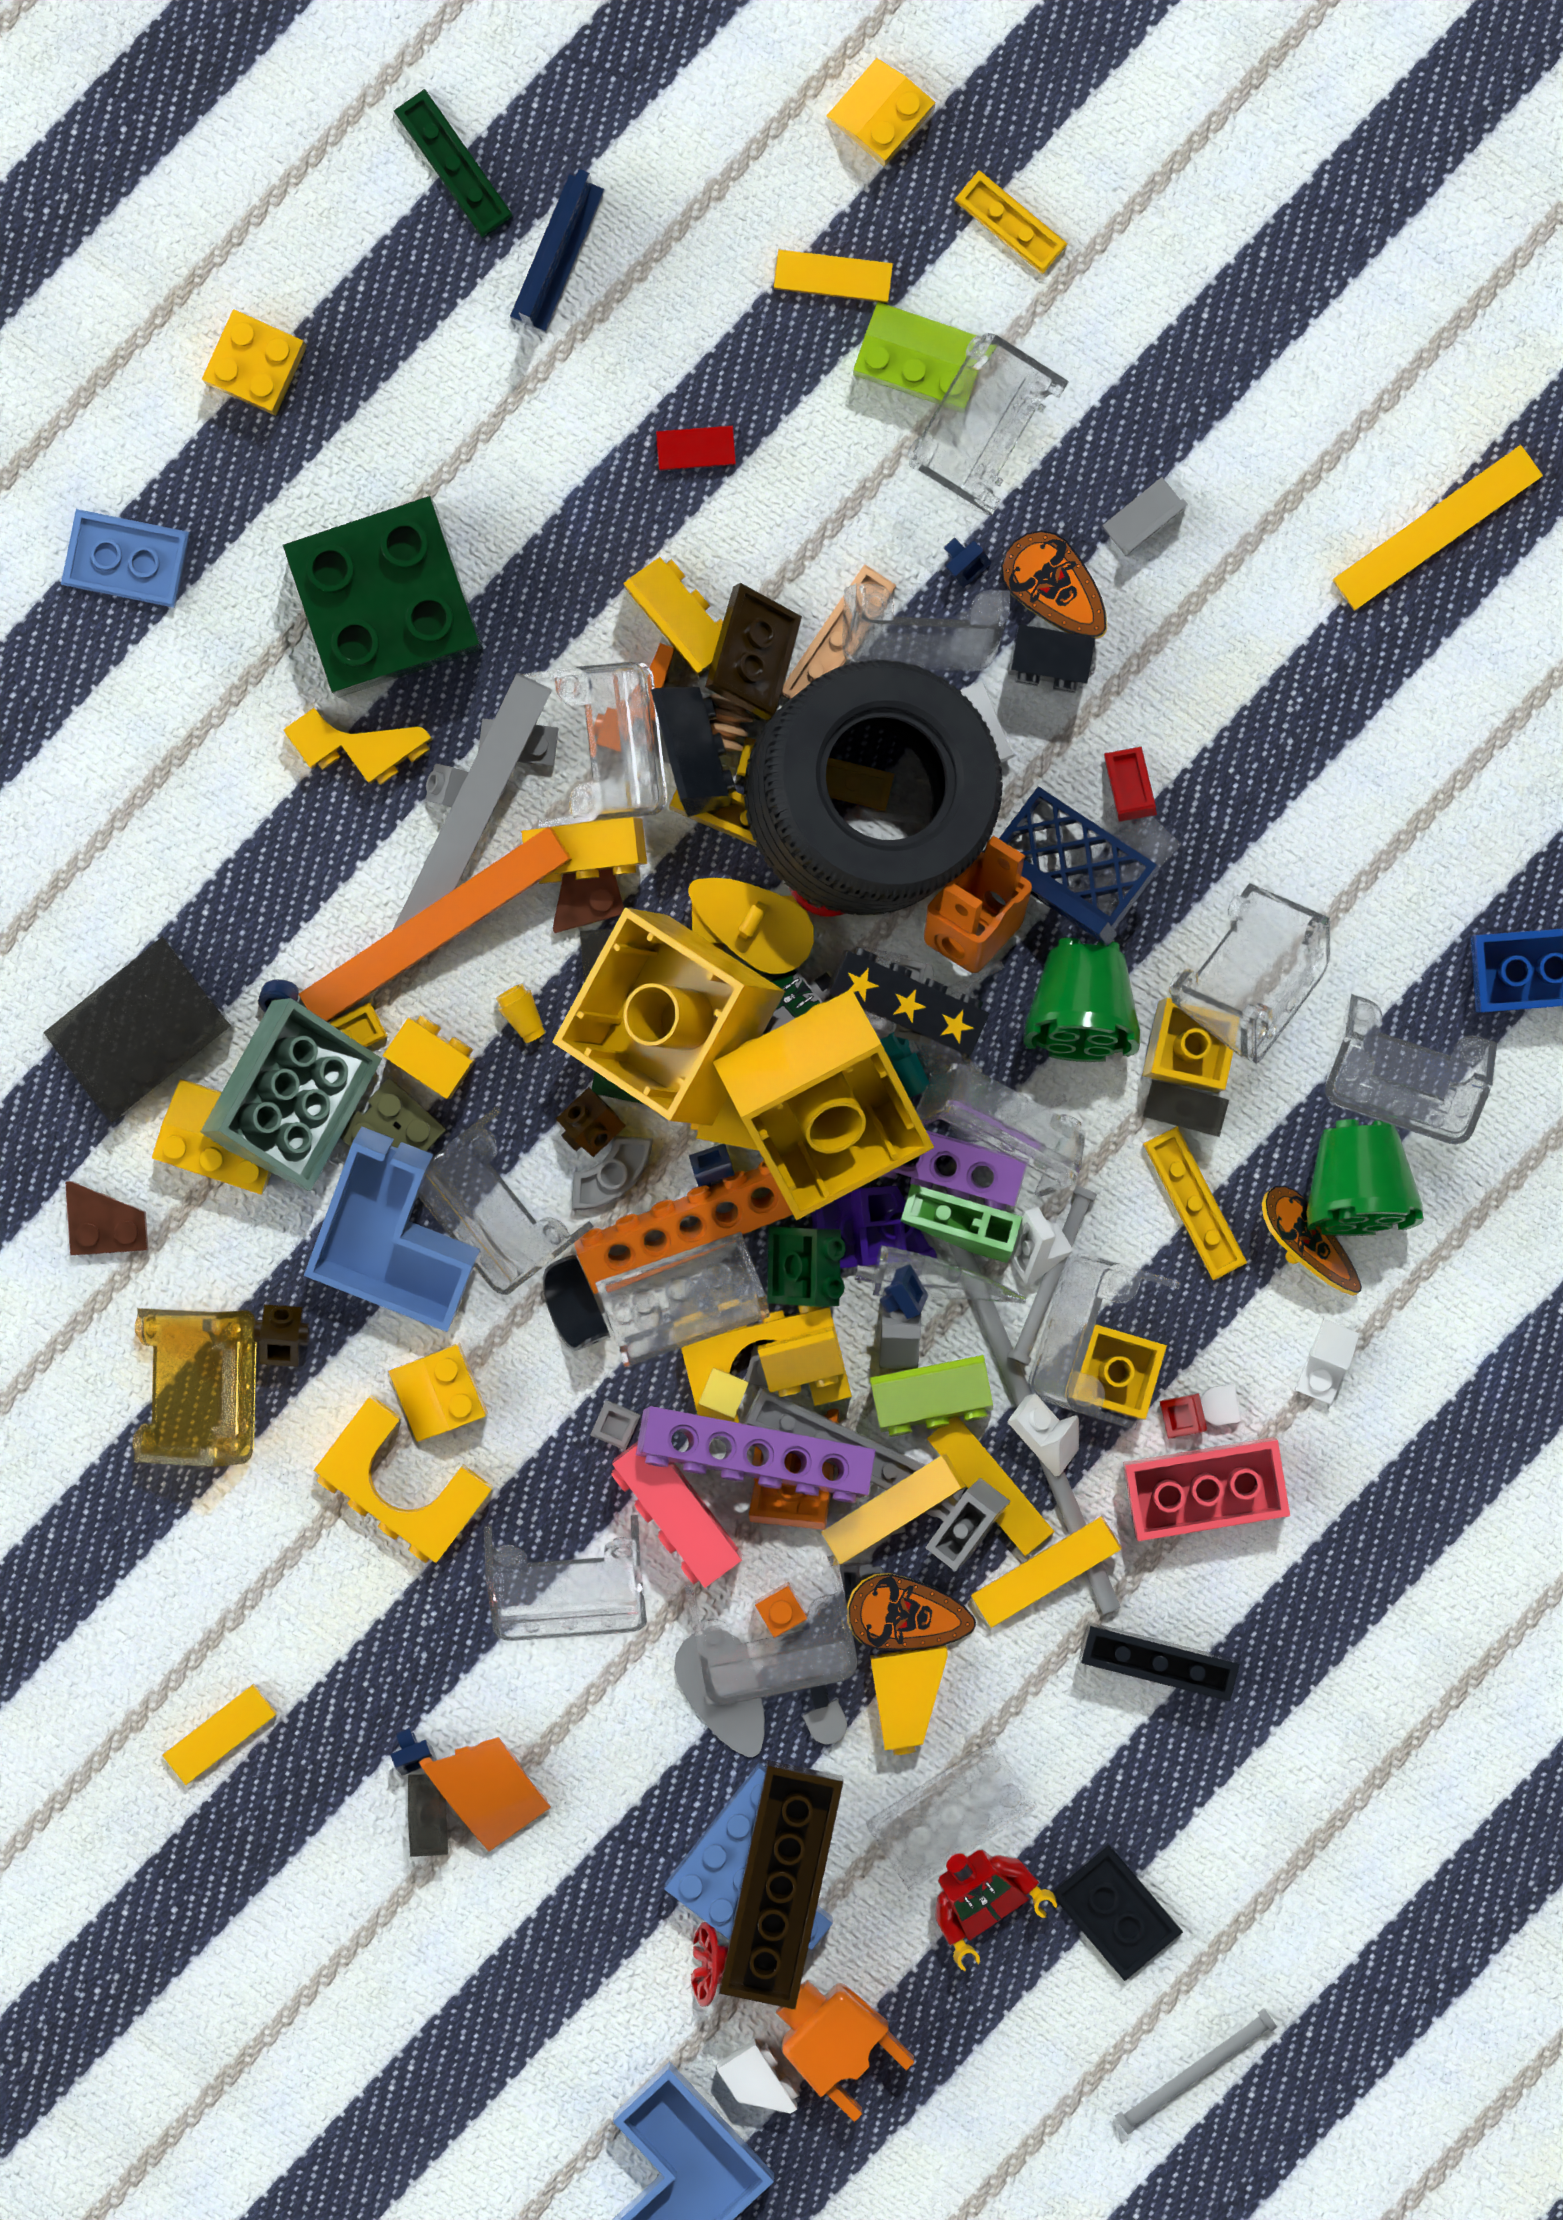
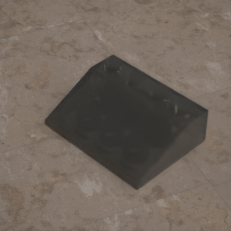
M162 936L43 1033L88 1095L109 1121L113 1123L136 1107L229 1032L235 1025Z

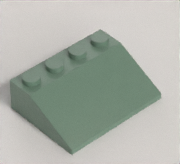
M292 998L272 1000L200 1132L228 1151L307 1191H311L382 1058Z

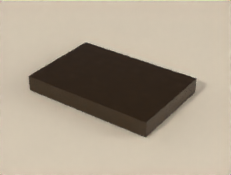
M742 583L734 585L705 688L759 717L769 720L776 713L802 616Z

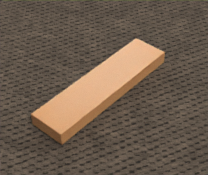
M864 564L783 684L781 694L790 700L818 677L843 666L896 585Z

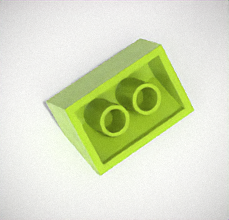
M877 301L853 369V375L962 412L986 338Z
M984 1355L870 1378L880 1432L888 1431L889 1437L909 1434L912 1432V1426L926 1424L927 1429L944 1427L950 1424L949 1419L953 1417L964 1416L965 1421L983 1419L987 1417L986 1411L993 1410Z

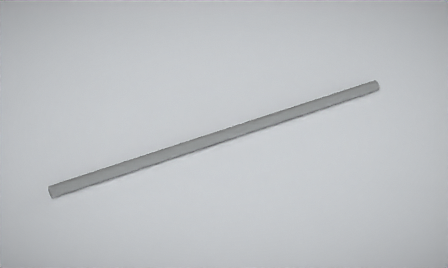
M920 1156L913 1159L915 1164L918 1163ZM933 1183L931 1190L947 1194L946 1187ZM948 1243L1018 1408L1023 1399L1032 1393L1019 1362L1007 1357L1010 1349L1013 1350V1347L973 1253ZM1039 1459L1069 1534H1072L1085 1526L1086 1522L1066 1474L1063 1471L1060 1476L1055 1477ZM1100 1562L1085 1571L1102 1613L1106 1614L1120 1608L1121 1606L1103 1563Z

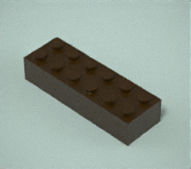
M767 1760L719 1994L796 2009L844 1782L842 1775Z

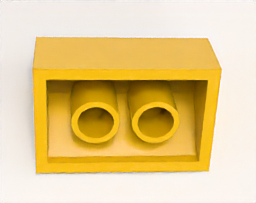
M659 557L624 582V587L696 675L700 677L711 667L723 620L720 618L717 622H714L706 613L710 605L699 591L695 589L690 593L681 583L686 576L672 559L665 563Z
M180 1079L163 1120L152 1159L261 1195L267 1188L272 1173L228 1151L200 1132L222 1092Z

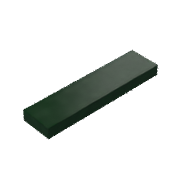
M423 89L394 110L395 115L482 239L514 217L426 89Z

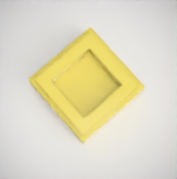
M713 1367L699 1404L735 1418L749 1382Z

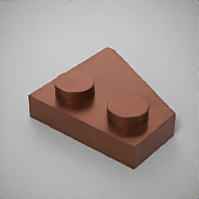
M613 868L599 870V877L576 880V873L563 874L553 923L554 933L622 914L624 905L616 876L613 875Z
M74 1181L65 1182L70 1255L149 1250L146 1211L132 1205H127Z

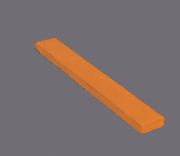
M548 826L298 995L308 1010L329 1022L572 860L553 828Z

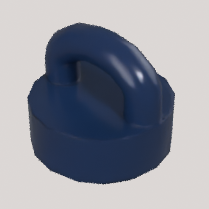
M270 980L261 988L258 999L259 1007L266 1013L272 1000L292 998L297 1002L299 989L294 983L287 980Z

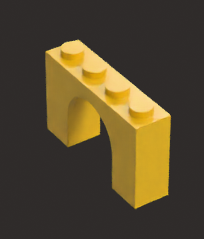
M798 1306L799 1313L784 1316L783 1310L761 1315L762 1322L747 1326L746 1319L724 1324V1332L710 1335L708 1328L687 1333L688 1341L681 1342L680 1346L697 1414L740 1423L738 1412L735 1418H732L699 1404L713 1367L730 1374L732 1363L737 1354L753 1342L759 1340L778 1341L832 1326L845 1373L837 1375L839 1382L827 1386L816 1387L815 1381L809 1382L814 1406L852 1397L830 1306Z
M370 1395L313 1470L319 1474L316 1481L334 1494L337 1490H340L350 1499L347 1504L360 1515L366 1517L370 1513L381 1521L378 1528L392 1539L396 1540L401 1536L409 1542L411 1546L408 1550L418 1559L425 1563L431 1559L437 1563L491 1492L493 1486L463 1464L441 1494L424 1507L402 1509L386 1502L379 1495L373 1484L371 1474L372 1462L377 1450L402 1417L376 1397Z

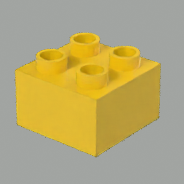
M624 908L552 1043L669 1121L713 1125L729 1095L713 1061L738 1049L743 1043L761 1037L785 991L666 914Z
M852 989L827 1002L813 1006L807 1013L759 1038L743 1043L738 1049L713 1061L742 1121L796 1220L934 1148L886 1051Z

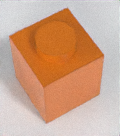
M789 1582L755 1600V1606L774 1638L808 1619V1614Z

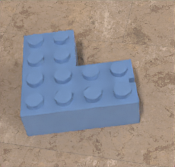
M361 1126L352 1142L304 1276L448 1332L457 1313L480 1249L409 1221L433 1154L403 1142L396 1148L392 1146L393 1138Z
M758 1763L667 1879L664 1890L727 1939H730L766 1769L761 1763ZM818 1905L808 1947L810 1950L816 1946L833 1924V1916Z
M670 2061L613 2115V2123L661 2174L612 2220H733L774 2182V2172Z

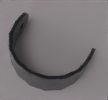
M576 1255L564 1257L550 1264L543 1274V1291L552 1322L567 1347L573 1351H578L610 1338L606 1323Z

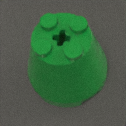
M1062 938L1058 940V947L1053 948L1048 953L1025 1022L1024 1044L1026 1047L1032 1049L1036 1048L1037 1045L1049 1051L1048 1057L1076 1062H1106V1056L1113 1055L1114 1053L1123 1052V1056L1130 1057L1138 1052L1140 1047V1028L1126 958L1120 952V944L1112 941L1107 947L1101 942H1098L1097 945L1081 944V940L1076 938Z
M1345 1119L1336 1121V1128L1323 1130V1134L1320 1137L1307 1207L1308 1230H1314L1318 1226L1321 1227L1322 1235L1368 1236L1376 1235V1231L1392 1229L1395 1224H1398V1230H1407L1423 1223V1204L1398 1130L1395 1129L1394 1120H1377L1372 1122V1125L1359 1126L1358 1120Z

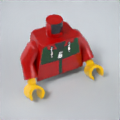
M977 1850L968 1857L962 1853H957L948 1859L946 1864L948 1871L938 1879L942 1892L937 1896L935 1919L948 1944H953L955 1947L954 1961L961 1970L966 1971L961 1962L962 1957L967 1953H972L977 1964L980 1963V1957L972 1946L965 1944L963 1938L966 1937L970 1941L1027 1902L1029 1900L1027 1897L1028 1893L1033 1898L1036 1914L1042 1918L1047 1916L1044 1909L1039 1906V1903L1043 1900H1049L1055 1908H1057V1903L1053 1892L1046 1889L1040 1890L1037 1886L1039 1884L1038 1880L1019 1859L1002 1855L992 1857L984 1850Z

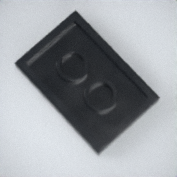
M1109 1843L1051 1891L1055 1895L1058 1904L1124 1981L1183 1933V1930Z

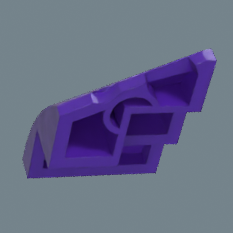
M897 1186L855 1189L811 1213L813 1228L841 1229V1239L845 1243V1254L840 1259V1269L937 1259L936 1251L929 1246L922 1232L901 1222L906 1201Z

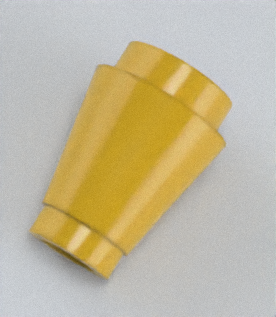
M518 984L506 990L496 998L500 1005L497 1008L498 1011L524 1039L525 1043H530L546 1033L531 990L526 991L523 984Z

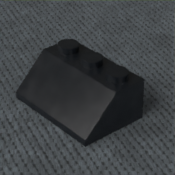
M700 687L652 689L651 694L678 795L687 817L732 805L730 793L736 792V787L731 770L723 771L720 757L727 754L721 733L713 734L710 720L717 719L711 696L704 698Z

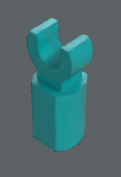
M894 1031L888 1034V1036L881 1038L880 1042L887 1055L891 1057L892 1065L910 1098L926 1091L932 1085L916 1052H911L909 1040L894 1036Z

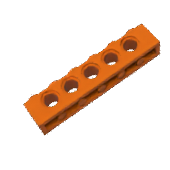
M762 1161L757 1168L745 1173L743 1171L734 1172L735 1175L724 1178L722 1182L711 1187L707 1185L695 1187L687 1193V1196L675 1201H660L650 1211L638 1216L636 1214L623 1216L616 1221L615 1225L603 1230L594 1228L584 1232L580 1239L574 1241V1245L593 1294L793 1215L765 1161ZM760 1187L770 1189L769 1193L763 1198L752 1197V1193ZM723 1202L734 1203L733 1208L728 1212L720 1213L716 1211L717 1206ZM695 1216L699 1218L697 1223L691 1227L680 1225L685 1217ZM658 1230L663 1232V1235L656 1241L644 1239L650 1231ZM615 1245H625L627 1247V1250L621 1255L609 1254V1250Z

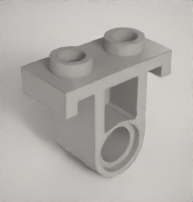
M883 1287V1297H884V1296H887L886 1293L884 1292V1289H885L886 1287ZM882 1306L879 1368H918L921 1314L907 1319L901 1308L887 1313Z

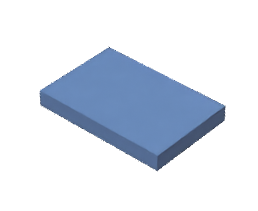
M76 509L61 585L175 608L190 532Z

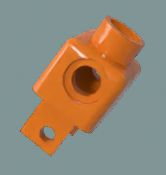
M993 835L986 844L985 853L981 852L970 867L953 881L946 884L928 904L924 930L925 943L971 973L981 971L1021 927L1024 921L1032 890L1031 882L1021 876L1025 855ZM991 891L1002 897L1006 905L998 902L993 897Z
M806 1980L800 1985L796 2009L779 2006L776 2014L791 2028L782 2040V2051L785 2057L820 2097L827 2094L854 2122L863 2114L862 2107L838 2082L848 2078L857 2080L870 2067L869 2053L877 2042L905 2070L914 2063V2056L888 2031V2021L843 1983L834 1985L823 1995L809 1980Z

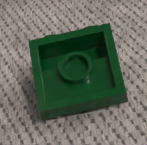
M769 1226L767 1303L813 1307L839 1306L840 1297L845 1289L844 1281L840 1277V1259L845 1254V1243L841 1239V1229Z

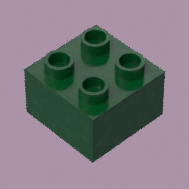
M431 496L283 544L331 692L338 698L484 650L436 504Z

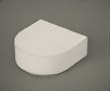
M1234 1383L1211 1387L1202 1394L1200 1399L1206 1421L1214 1425L1241 1422Z

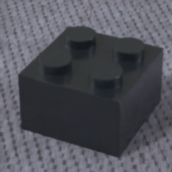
M1019 624L1016 629L1008 674L1015 675V682L1019 684L1038 686L1040 680L1053 682V690L1076 693L1078 687L1084 688L1087 685L1096 638Z

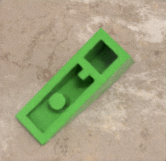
M911 1184L901 1222L968 1252L1005 1263L1008 1262L1013 1252L1022 1221V1216L915 1184Z

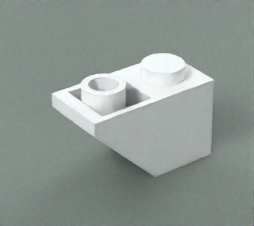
M754 2039L717 2063V2071L737 2102L790 2114L797 2110L795 2098L800 2095L790 2078L786 2076L782 2079L774 2066L779 2064L767 2044L761 2047L757 2039Z

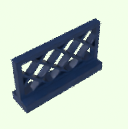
M579 169L576 177L569 174L510 314L511 319L545 333L605 192L604 188L592 184L589 172Z
M1038 786L999 839L1009 845L1016 835L1029 833L1031 850L1020 853L1025 855V859L1032 858L1033 861L1032 865L1024 859L1021 876L1032 884L1030 895L1108 947L1117 935L1114 929L1160 868L1156 863ZM1042 800L1053 807V820L1034 823L1033 812ZM1059 811L1067 817L1060 818ZM1074 823L1080 824L1083 829L1084 839L1063 843L1061 826ZM1055 828L1057 845L1037 849L1035 832ZM1089 831L1095 834L1096 837L1090 838ZM1102 843L1110 844L1114 859L1093 863L1091 846ZM1085 847L1087 864L1067 868L1065 851ZM1119 851L1125 854L1126 856L1120 857ZM1059 853L1061 870L1047 873L1040 870L1039 856ZM1137 862L1146 868L1137 880L1123 883L1121 865ZM1115 867L1117 884L1097 888L1094 871ZM1088 872L1091 890L1076 893L1071 891L1068 876ZM1062 878L1063 885L1055 879ZM1118 892L1120 903L1109 916L1099 909L1098 896ZM1092 898V904L1085 899Z

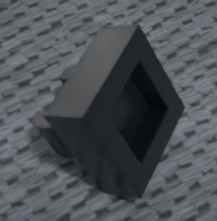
M870 1563L839 1564L842 1602L848 1603L852 1591L858 1584L876 1573H883V1568L873 1566Z

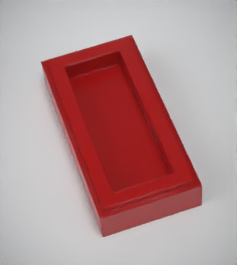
M733 426L656 431L659 471L736 465Z
M1142 746L1104 753L1118 821L1122 822L1157 815Z

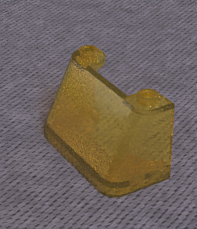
M137 1308L135 1333L143 1345L153 1346L152 1422L142 1424L133 1436L134 1462L218 1467L244 1464L249 1461L254 1449L256 1377L255 1318L251 1311Z

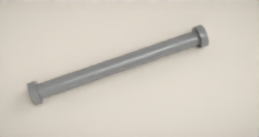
M1075 1186L1073 1193L1076 1194V1197L1062 1229L1071 1247L1090 1200L1095 1201L1097 1196L1096 1193L1080 1186ZM1068 1257L1044 1274L1014 1350L1010 1349L1007 1357L1029 1365L1031 1361L1029 1353Z
M1262 2009L1258 2012V2018L1125 2114L1121 2111L1115 2115L1125 2132L1129 2135L1134 2131V2125L1269 2029L1272 2032L1276 2029L1277 2025L1267 2011Z

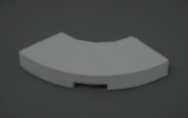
M615 1136L611 1151L600 1164L589 1170L575 1171L572 1210L597 1208L614 1201L627 1192L639 1179L648 1163L653 1138Z

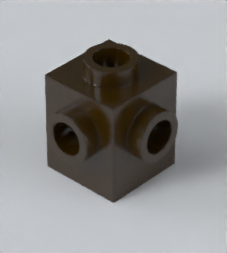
M590 1087L555 1118L566 1130L561 1134L562 1138L576 1152L582 1147L592 1157L597 1155L626 1127L625 1123L612 1108Z
M264 1304L262 1320H255L254 1343H259L260 1364L298 1367L301 1346H308L310 1323H303V1307Z

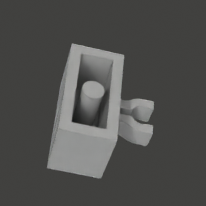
M979 1478L963 1494L959 1501L955 1500L952 1495L942 1502L943 1506L936 1505L925 1512L943 1521V1524L925 1548L956 1571L971 1557L1008 1506L1010 1500Z

